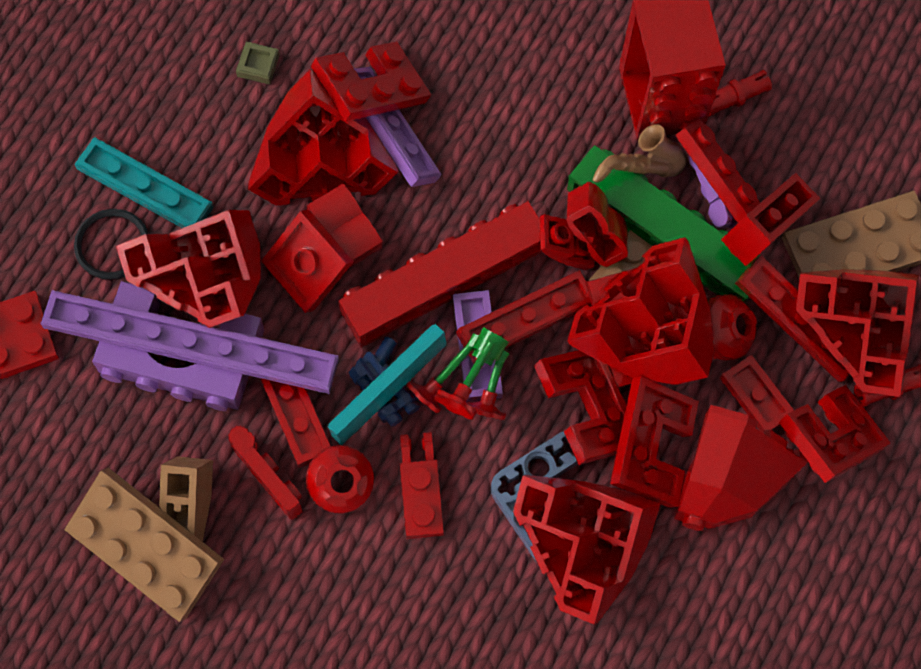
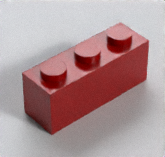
M795 173L750 211L721 241L735 257L747 266L821 198Z

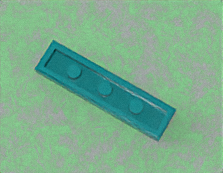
M96 137L91 140L74 164L80 172L181 228L206 219L214 207L213 202Z
M436 324L430 326L328 424L332 437L340 445H343L447 345L445 332Z

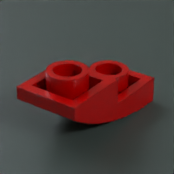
M546 214L540 216L541 251L560 263L587 271L595 267V260L588 251L587 243L572 233L566 219Z

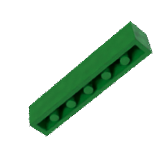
M594 145L569 175L567 190L571 192L587 182L594 183L606 195L609 207L619 212L625 219L628 232L631 230L652 246L686 237L689 241L702 285L716 295H735L746 303L749 299L748 295L735 282L751 263L745 266L721 241L728 232L717 230L706 222L702 214L693 209L688 210L679 204L675 196L669 191L659 190L650 184L644 174L613 169L604 180L598 183L593 182V176L600 163L608 156L615 155L609 150H601Z

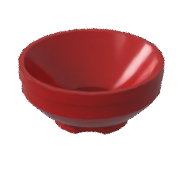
M724 294L710 298L708 304L711 313L714 343L713 357L723 361L741 358L747 354L754 343L757 324L754 313L738 296ZM739 315L744 319L745 333L743 335L738 332L736 327V320Z
M335 445L321 450L311 460L306 471V487L310 497L319 507L331 513H347L359 508L369 498L373 489L374 474L369 460L360 451L350 446ZM346 470L352 474L353 484L348 491L337 492L332 488L331 478L336 471Z

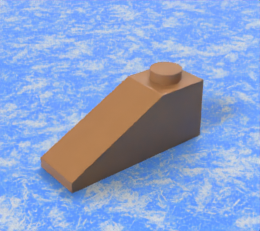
M177 456L161 464L159 508L203 542L212 497L213 460Z

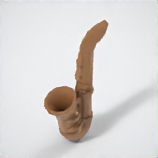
M653 124L647 127L638 139L639 147L643 151L649 152L647 157L642 154L627 155L625 153L608 156L598 166L592 181L598 183L604 180L613 169L640 174L651 173L663 178L675 177L686 167L687 155L680 144L667 138L665 129L661 125Z

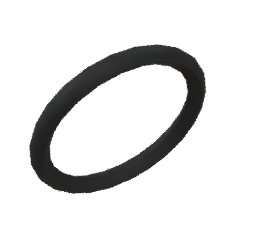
M107 209L94 213L81 224L75 236L74 252L78 263L89 274L100 279H119L125 277L123 270L116 272L97 270L85 260L81 244L83 236L91 224L104 217L118 216L134 223L139 229L141 236L148 234L146 226L138 217L121 209Z

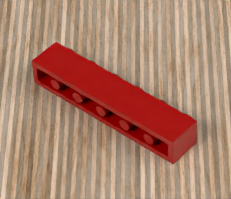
M529 201L519 206L512 204L503 209L499 216L491 221H479L470 227L468 233L458 238L452 236L443 240L437 246V249L426 255L424 253L416 254L406 262L405 266L395 271L389 269L380 273L371 284L363 288L356 286L349 289L343 294V298L339 300L340 313L362 348L453 300V294L466 293L541 253L540 219Z

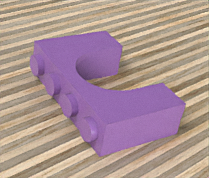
M121 281L113 304L158 314L161 301L156 298L157 295L143 287L138 288L131 283ZM248 314L220 325V329L262 338L264 333L261 318ZM99 341L92 361L98 372L101 373L100 376L108 381L121 383L122 379L136 382L135 386L142 390L156 392L157 388L171 392L170 395L186 402H191L192 398L206 401L208 407L219 411H227L228 407L236 410L239 409L249 375L197 363L184 368H171L156 362L149 355V352Z

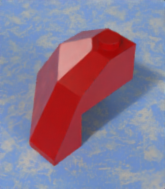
M309 69L288 91L269 123L248 182V190L276 206L291 204V199L311 197L313 202L341 184H344L351 193L360 192L361 196L374 195L398 173V168L366 117L345 122L314 71Z
M227 210L169 234H144L116 246L126 281L138 288L143 287L157 295L156 298L179 311L183 310L196 317L198 322L209 328L244 316L261 279L260 242L249 210Z
M686 237L652 246L642 255L645 261L631 274L626 271L621 273L603 289L607 294L594 306L590 307L586 304L574 316L567 340L572 347L632 378L642 376L651 381L676 385L708 378L714 353L711 313L694 256Z
M854 269L801 272L796 311L819 335L822 343L853 377V381L862 392L901 396L914 321L919 275Z
M710 405L704 417L695 458L684 476L679 505L676 508L674 519L682 521V525L686 528L703 531L704 527L711 529L752 518L801 472L808 463V460L800 450L786 448L788 441L772 430H765L762 433L756 429L758 421L751 416Z
M523 475L513 513L519 525L524 526L533 544L530 547L542 573L547 574L556 595H554V599L560 611L595 625L633 577L651 539L660 503L628 491L591 482Z

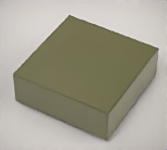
M246 41L236 69L237 77L270 85L280 56L279 49Z

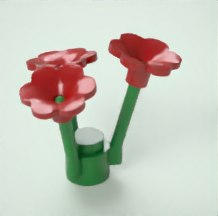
M483 327L479 335L473 333L468 344L436 378L432 377L425 386L419 385L413 380H410L406 386L423 404L437 414L443 409L440 405L442 404L452 413L462 415L470 420H473L476 413L485 417L505 420L507 414L498 410L495 406L498 395L495 390L503 364L509 355L505 351L509 342ZM475 348L472 356L476 357L477 360L463 384L459 383L453 394L441 390L443 388L442 383ZM494 360H496L488 388L483 390L481 400L478 402L467 401L472 392L470 387L484 363L491 366Z

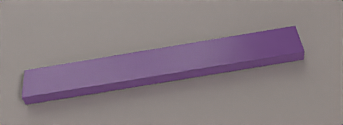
M54 290L51 291L41 321L44 329L330 394L339 361L338 355L216 327L209 328L194 322Z

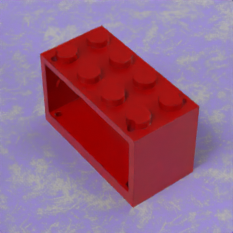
M633 0L619 70L637 141L641 133L653 124L661 125L665 129L666 136L679 133L699 118L706 125L726 66L709 0Z

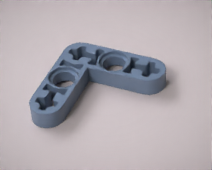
M564 431L499 471L491 482L493 499L535 561L536 559L530 548L533 544L525 528L519 525L513 513L520 483L516 484L514 495L510 496L508 492L502 494L499 492L502 485L501 481L505 479L507 483H512L517 480L519 473L516 470L521 469L522 475H532L528 470V465L534 459H542L548 463L549 472L543 477L557 478L578 465L575 456L568 452L559 457L558 463L561 466H556L553 456L561 452L563 441H567L569 444ZM551 449L553 456L547 450Z

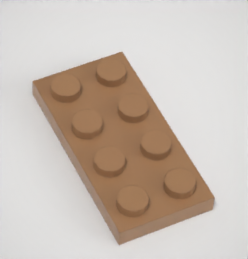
M914 190L784 232L782 240L799 278L801 272L840 269L898 272L921 264V203Z
M110 468L100 471L64 529L178 622L188 617L225 560Z

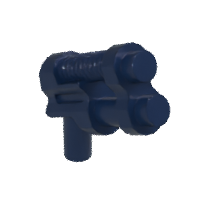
M384 337L374 355L371 352H367L363 358L356 362L355 367L353 366L350 369L349 377L355 385L361 387V390H365L389 367L386 362L397 345L396 341L389 337ZM406 386L394 395L397 399L390 404L386 403L378 411V417L383 423L388 422L391 427L396 426L403 420L399 414L405 410L408 415H411L420 408L417 403L418 398L411 390L408 391Z

